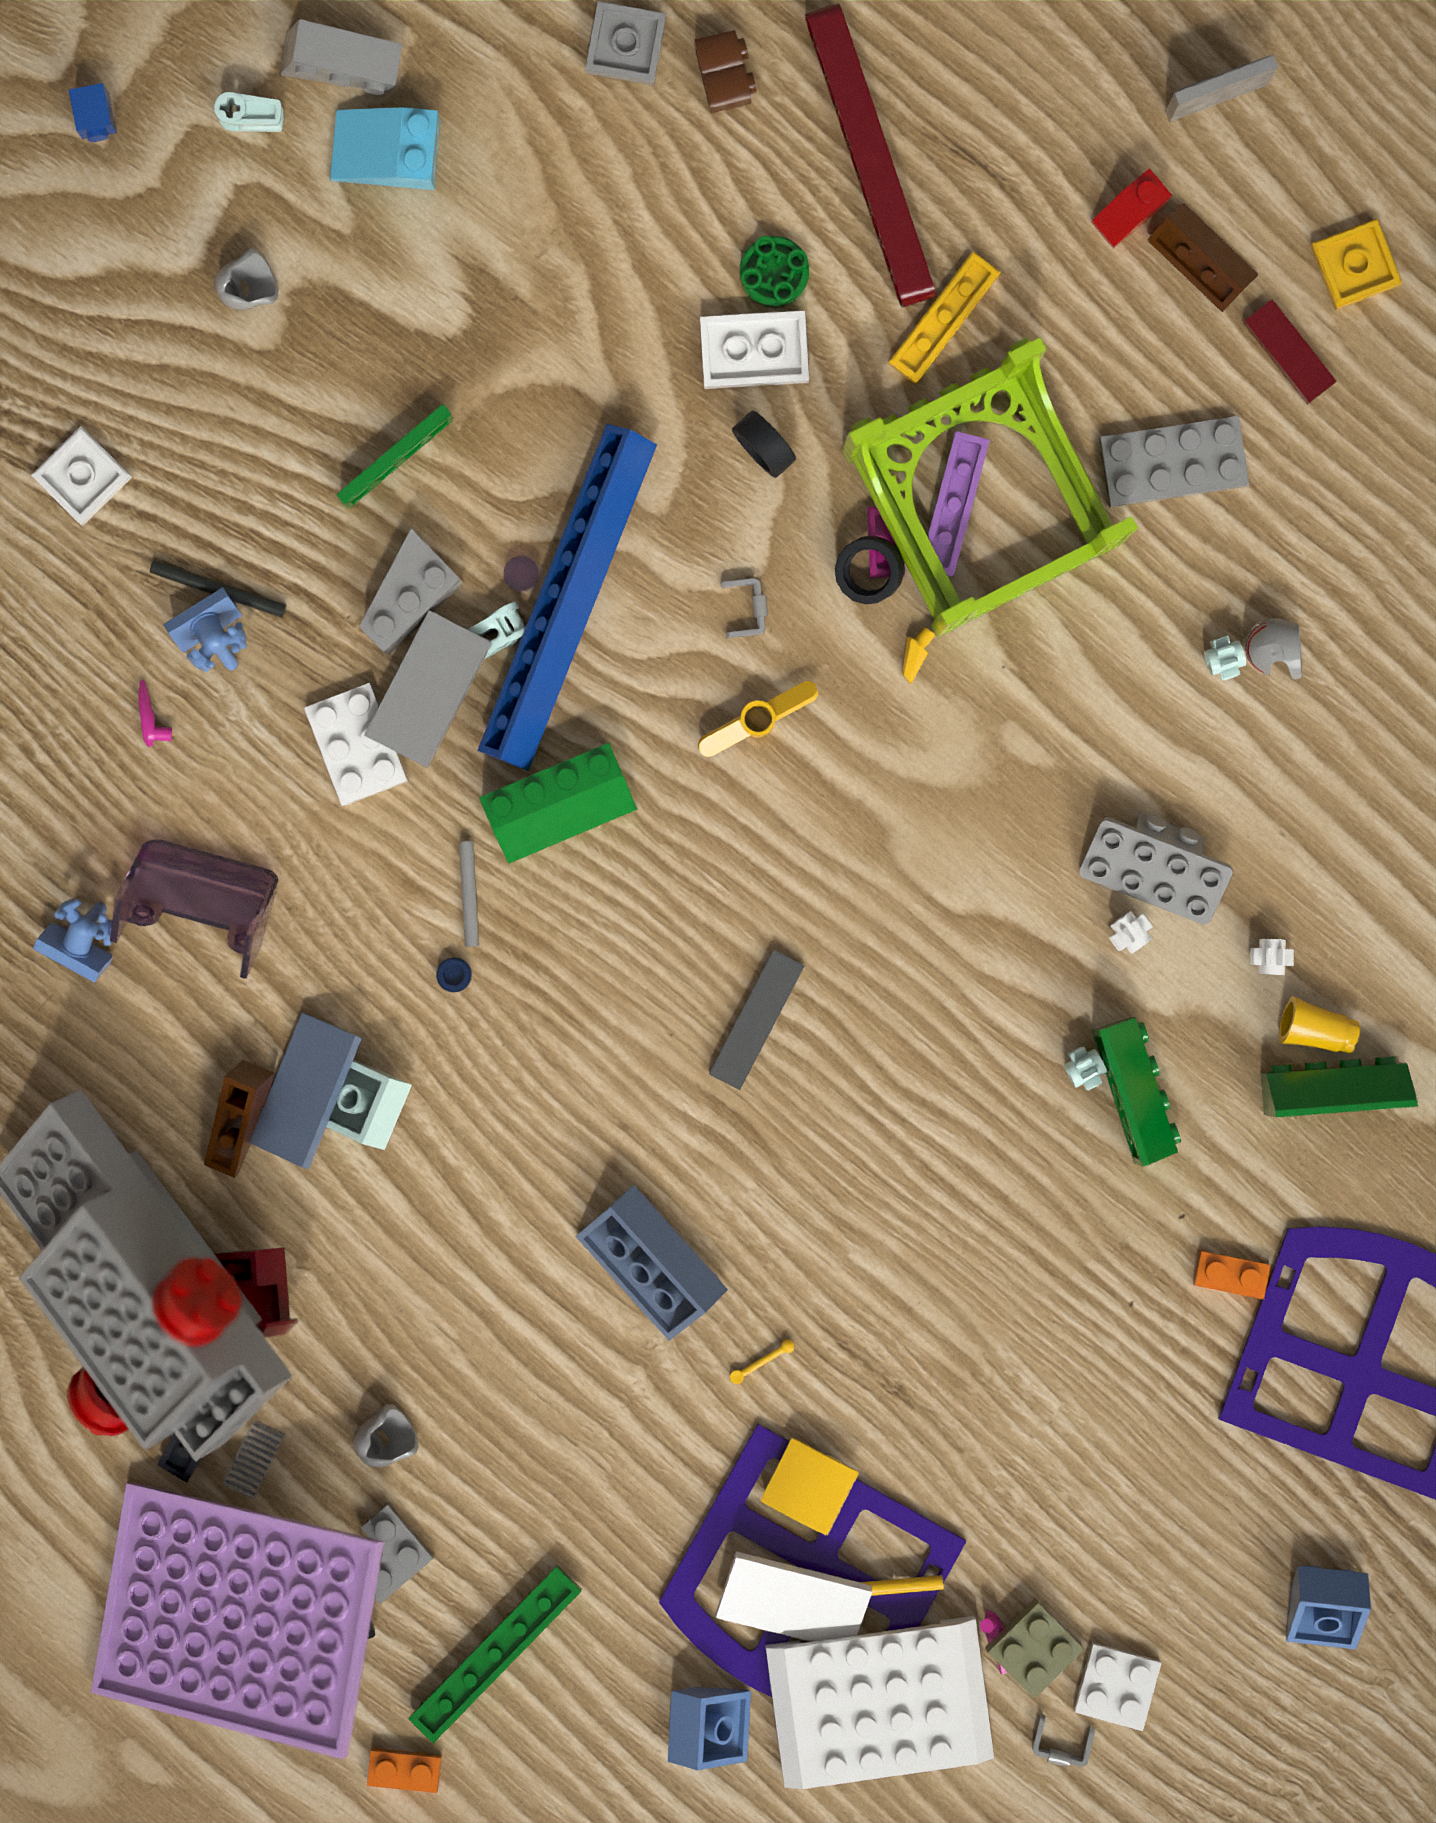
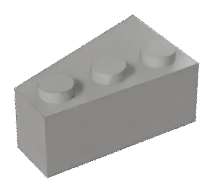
M299 19L286 33L279 75L326 82L342 87L363 88L367 93L383 95L384 92H389L396 85L402 44Z
M411 528L359 627L388 656L422 624L429 610L434 612L463 583Z

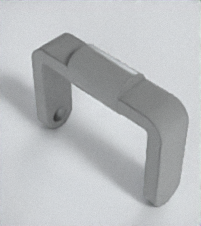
M755 578L721 582V588L753 585L754 618H757L758 629L727 632L726 638L763 634L765 631L764 617L768 616L766 595H761L760 582Z
M1040 1714L1032 1743L1034 1754L1047 1758L1049 1763L1068 1767L1069 1764L1080 1767L1085 1766L1089 1760L1095 1728H1088L1082 1758L1072 1756L1069 1752L1052 1748L1049 1750L1039 1748L1045 1723V1715Z

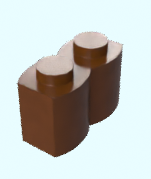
M732 30L695 39V52L710 113L751 104V94L757 93L753 73H746L743 60L748 59L744 38L738 39L736 31Z

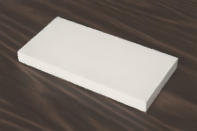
M736 1552L716 1609V1618L811 1642L856 1636L872 1594V1586Z

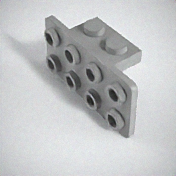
M1139 812L1134 827L1109 817L1101 820L1080 866L1079 874L1085 879L1200 924H1208L1232 877L1233 867L1230 864L1202 854L1205 837L1199 836L1196 831L1166 823L1163 818L1157 815H1146Z

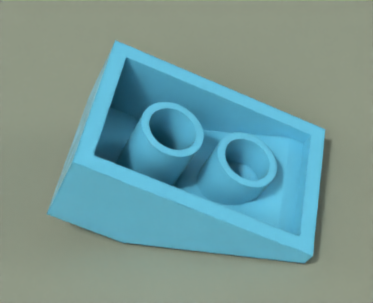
M404 107L336 110L330 180L435 190L441 119L438 111Z

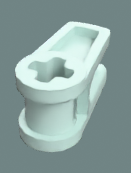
M225 92L215 101V114L221 126L228 131L280 132L283 129L284 110L279 100ZM231 106H236L238 112L233 113V118H228L226 112H230Z
M516 601L501 607L488 618L468 629L481 637L493 630H498V636L491 640L493 644L485 659L521 641L526 626L517 612L519 606ZM507 618H508L509 621L511 622V624H512V626H513V628H514V631H513V629L511 628L509 622L507 621Z

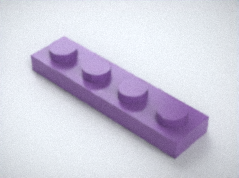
M958 431L955 432L928 534V539L946 574L952 577L955 573L990 441L989 439Z

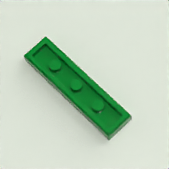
M444 404L439 406L338 492L336 496L347 509L352 508L447 427L454 419L451 412Z

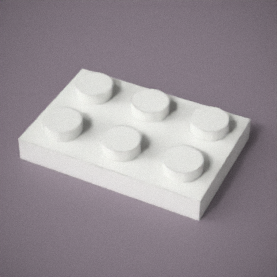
M805 311L700 317L704 389L809 383Z
M370 683L304 708L341 806L349 805L408 782L398 753L364 736L379 707Z

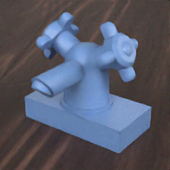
M223 587L163 624L170 637L183 653L198 643L201 644L202 647L199 651L193 648L186 657L195 667L204 672H208L215 666V663L210 661L213 654L217 655L228 670L236 669L238 661L233 653H237L240 649L247 647L242 623H235V627L229 626L227 628L228 632H225L223 629L242 617L238 607ZM227 646H232V652Z
M72 898L63 902L57 911L54 912L56 919L59 918L61 920L65 917L70 923L68 930L52 922L37 938L33 949L95 983L109 967L113 955L93 945L92 941L94 936H96V940L103 939L104 945H111V938L115 931V921L107 919L105 914L107 907L102 902L96 903L86 915H81L76 909L82 904L81 901Z

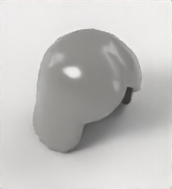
M255 248L248 249L240 257L224 265L215 276L214 283L217 295L222 303L231 309L247 310L262 304H272L278 299L279 290L275 276L263 254ZM239 280L246 281L250 289V294L246 298Z
M393 1404L384 1405L377 1414L365 1421L356 1430L353 1440L356 1454L365 1464L372 1467H384L398 1460L411 1457L417 1453L419 1447L418 1436L410 1420ZM377 1430L384 1431L388 1437L389 1442L386 1448L378 1436Z

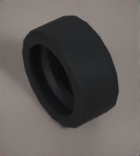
M753 410L750 411L732 428V432L741 446L772 477L777 478L795 462L796 456L788 443L759 413Z
M875 535L860 537L846 545L838 555L835 565L836 582L842 593L852 601L865 605L879 603L893 595L902 584L905 572L904 561L898 548L889 540ZM872 549L879 551L889 563L890 574L888 580L877 590L868 591L860 588L850 576L851 560L862 550Z

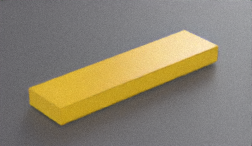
M973 251L888 364L917 385L1001 272Z

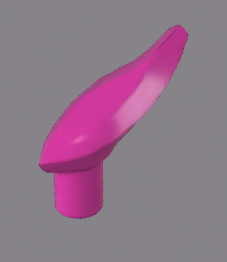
M142 680L139 684L138 694L142 736L145 744L151 747L153 740L171 741L172 727L154 726L155 713L151 707L146 683Z
M989 1609L986 1611L985 1619L980 1622V1629L985 1633L988 1643L1004 1629L999 1617ZM998 1663L1000 1674L1007 1673V1671Z

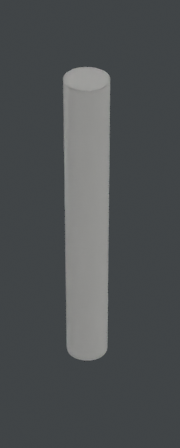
M473 841L459 842L465 947L479 946Z

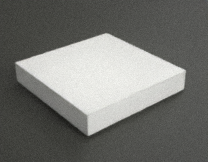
M81 426L31 475L81 526L94 516L132 478Z

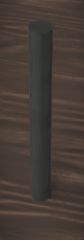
M153 560L150 567V573L210 594L223 587L234 602L283 618L287 608L286 604L157 560Z

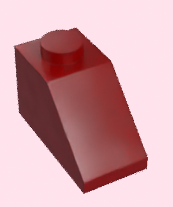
M1149 168L1119 193L1091 223L1114 249L1165 207L1172 194Z

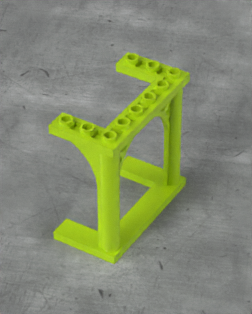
M1029 337L1019 340L1010 346L1011 350L1005 354L1006 358L1001 361L1002 365L1000 368L992 372L989 367L984 368L971 376L972 382L962 387L958 383L952 384L939 392L940 398L930 403L927 398L920 400L908 408L910 413L900 418L893 414L883 420L880 417L871 421L870 417L858 421L851 426L852 431L848 433L842 454L848 464L854 462L934 619L931 627L937 638L1122 545L1139 529L1133 516L1115 525L1112 524L1057 417L1041 374L1039 362L1047 350L1041 337L1030 341ZM1005 391L1010 397V405L1005 413L997 415L991 408V400L996 392ZM985 396L983 400L984 410L978 413L972 412L970 409L971 403H973V406H976L980 402L981 397ZM1018 404H1020L1023 410L1019 414L1025 418V421L1016 422L1012 417L1018 408ZM960 408L959 415L957 416L954 411ZM943 416L950 418L951 423L949 425L942 424L941 418ZM934 421L935 427L928 424ZM992 422L1019 432L1038 450L1070 510L1086 545L977 600L971 597L961 602L916 514L912 497L913 476L922 453L940 434L965 423ZM1030 426L1032 427L1034 433L1028 429ZM916 431L923 434V440L917 444L903 437L905 435L914 437L917 435ZM895 444L906 447L911 453L910 461L897 463L891 460L887 455V448ZM889 469L895 472L904 471L906 475L905 480L898 484L896 474L892 476ZM900 492H905V499H903Z

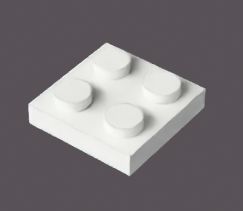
M1092 1642L1074 1705V1712L1143 1731L1161 1661Z

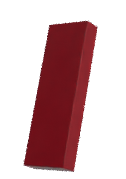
M1273 299L1243 322L1307 405L1337 382Z

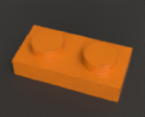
M1200 1250L1193 1285L1264 1300L1271 1265Z
M372 1748L367 1786L437 1793L442 1755Z

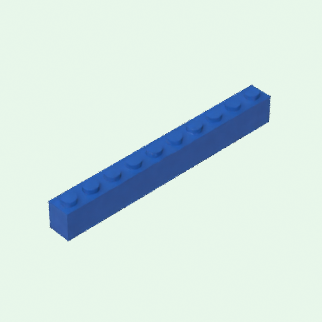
M610 424L605 426L477 750L504 763L529 771L657 447V444L630 429Z

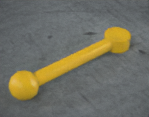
M786 1339L781 1343V1347L746 1368L733 1370L730 1374V1381L734 1384H740L744 1376L784 1352L791 1353L795 1348L794 1342Z

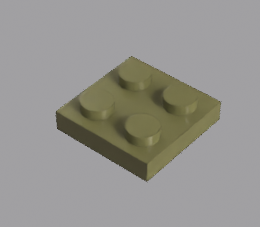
M1036 1599L1032 1600L985 1646L987 1652L1034 1699L1085 1650Z

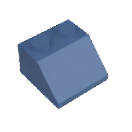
M1298 1566L1291 1585L1286 1642L1356 1649L1371 1610L1368 1573L1354 1572L1352 1570L1324 1569L1317 1566Z
M706 1687L671 1691L667 1762L694 1770L747 1762L751 1691Z

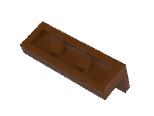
M1184 203L1174 210L1147 239L1221 312L1226 310L1258 276V273Z

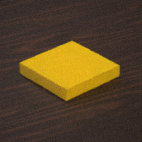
M1377 218L1310 245L1335 310L1402 284Z

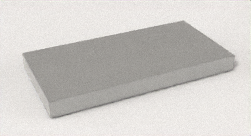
M429 610L364 736L428 768L493 643Z

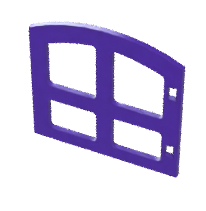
M1323 1226L1287 1228L1267 1283L1264 1300L1261 1299L1218 1419L1436 1500V1442L1427 1467L1421 1471L1354 1447L1352 1443L1367 1398L1371 1394H1377L1436 1416L1435 1387L1383 1369L1381 1366L1383 1354L1411 1279L1419 1278L1436 1288V1254L1409 1242L1357 1229ZM1308 1258L1361 1260L1382 1264L1385 1267V1274L1356 1353L1352 1356L1288 1334L1282 1330V1323L1302 1268ZM1284 1265L1294 1269L1288 1289L1277 1286ZM1271 1358L1282 1359L1342 1382L1343 1389L1326 1433L1319 1434L1254 1409L1253 1403ZM1247 1367L1257 1372L1251 1391L1240 1388Z
M758 1423L662 1594L659 1603L679 1630L703 1654L746 1685L772 1697L765 1645L788 1642L791 1636L765 1630L757 1646L752 1650H748L718 1625L694 1598L698 1585L729 1532H737L794 1564L796 1567L855 1582L879 1581L838 1557L839 1549L859 1513L863 1510L876 1514L930 1545V1552L916 1577H923L931 1563L941 1568L938 1575H942L944 1583L967 1541L857 1478L829 1534L819 1533L814 1541H807L747 1507L746 1499L768 1460L775 1458L780 1461L790 1441ZM940 1590L874 1595L870 1597L867 1606L889 1618L890 1623L886 1631L920 1627Z

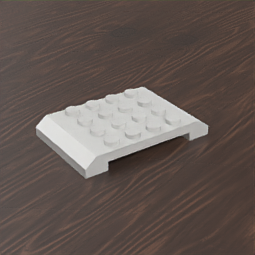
M975 1616L939 1620L940 1624L828 1640L801 1643L800 1640L765 1645L784 1787L807 1789L976 1765L993 1759V1745Z

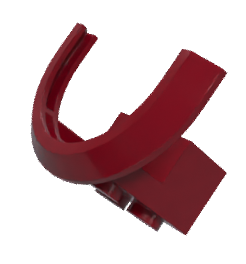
M285 1247L213 1253L224 1269L233 1277L236 1285L262 1320L255 1325L262 1332L264 1338L287 1334L298 1323V1318H290Z

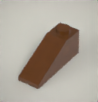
M242 1060L224 1076L205 1157V1166L233 1178L238 1176L250 1147V1139L271 1090L274 1072Z

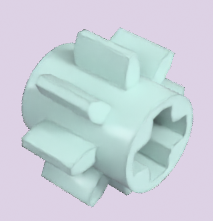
M1228 635L1210 641L1212 649L1205 650L1204 657L1211 676L1220 674L1223 681L1240 675L1239 667L1246 666V658L1240 641L1230 643Z
M1081 1046L1068 1053L1071 1061L1063 1066L1075 1088L1084 1085L1085 1089L1089 1091L1103 1083L1100 1075L1106 1073L1107 1070L1096 1049L1087 1052L1085 1047Z

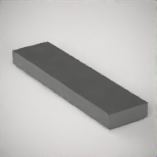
M775 950L772 951L709 1075L738 1090L741 1089L804 965Z

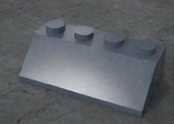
M635 1185L624 1192L575 1236L668 1341L705 1314L728 1290Z

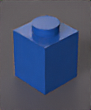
M103 83L69 89L76 131L82 139H87L89 142H99L108 139L109 134L117 133L110 94Z

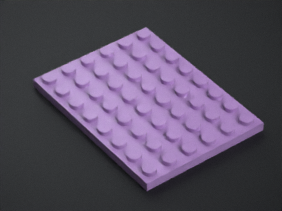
M126 1483L91 1693L340 1759L348 1757L384 1541L144 1484Z

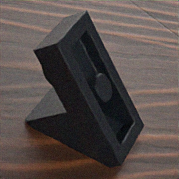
M173 1433L157 1465L187 1483L201 1459L195 1462L176 1434Z

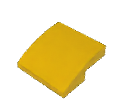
M791 1438L760 1501L824 1535H828L859 1471L830 1455L821 1453L796 1438Z

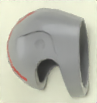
M1268 618L1254 625L1249 631L1245 642V653L1250 664L1259 672L1270 676L1272 664L1277 661H1283L1287 664L1293 680L1302 678L1299 624L1282 618Z

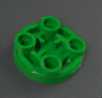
M762 236L749 246L741 259L739 270L740 282L745 293L754 302L770 308L787 306L796 301L807 286L809 279L807 255L790 239L780 236Z

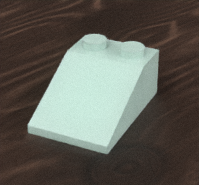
M353 1059L326 1127L361 1144L385 1150L412 1085Z

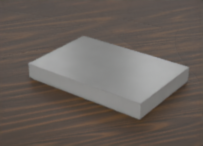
M1266 56L1175 91L1165 110L1169 122L1267 86L1278 68L1275 56Z

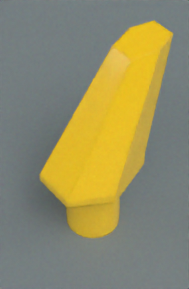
M926 627L922 629L915 639L909 636L907 638L902 675L909 684H912L925 657L929 654L925 650L926 646L935 637Z

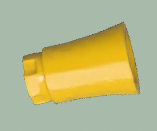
M1291 996L1286 1003L1281 1017L1278 1038L1279 1042L1283 1044L1304 1045L1350 1054L1354 1051L1359 1038V1021Z

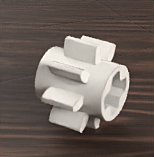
M1130 910L1110 925L1115 934L1110 936L1109 939L1118 951H1122L1126 947L1130 954H1133L1152 939L1147 931L1153 925L1144 913L1136 917Z
M1259 939V948H1250V965H1258V974L1285 975V966H1294V949H1286V940Z

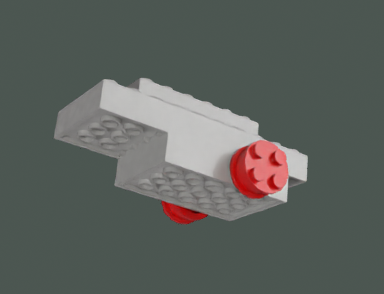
M78 1090L50 1103L0 1163V1194L42 1251L19 1278L83 1365L70 1379L67 1388L68 1405L74 1417L93 1434L98 1436H116L130 1430L144 1450L175 1433L196 1462L224 1445L293 1376L264 1338L262 1332L256 1327L255 1324H258L262 1319L253 1305L244 1296L233 1277L224 1269L210 1247L207 1246L193 1227L191 1221L185 1216L139 1152L135 1150L128 1154L115 1133L108 1127L82 1090Z

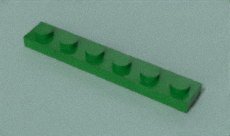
M556 1565L409 1716L408 1720L434 1744L582 1592V1588Z

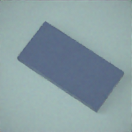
M301 1013L249 1143L302 1168L309 1169L362 1037L311 1015Z

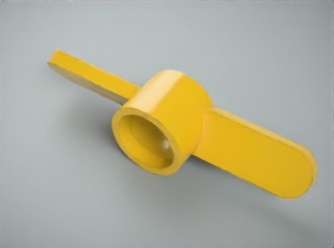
M805 681L767 702L757 700L748 703L743 708L741 716L702 736L698 741L699 751L702 755L710 757L748 736L760 738L768 735L774 728L775 721L814 701L818 696L817 686L811 681ZM753 707L765 708L771 716V723L768 728L760 732L749 729L745 723V715L748 710Z

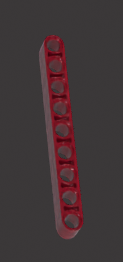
M838 2L805 13L807 28L900 306L903 308L936 297L934 284L842 8Z

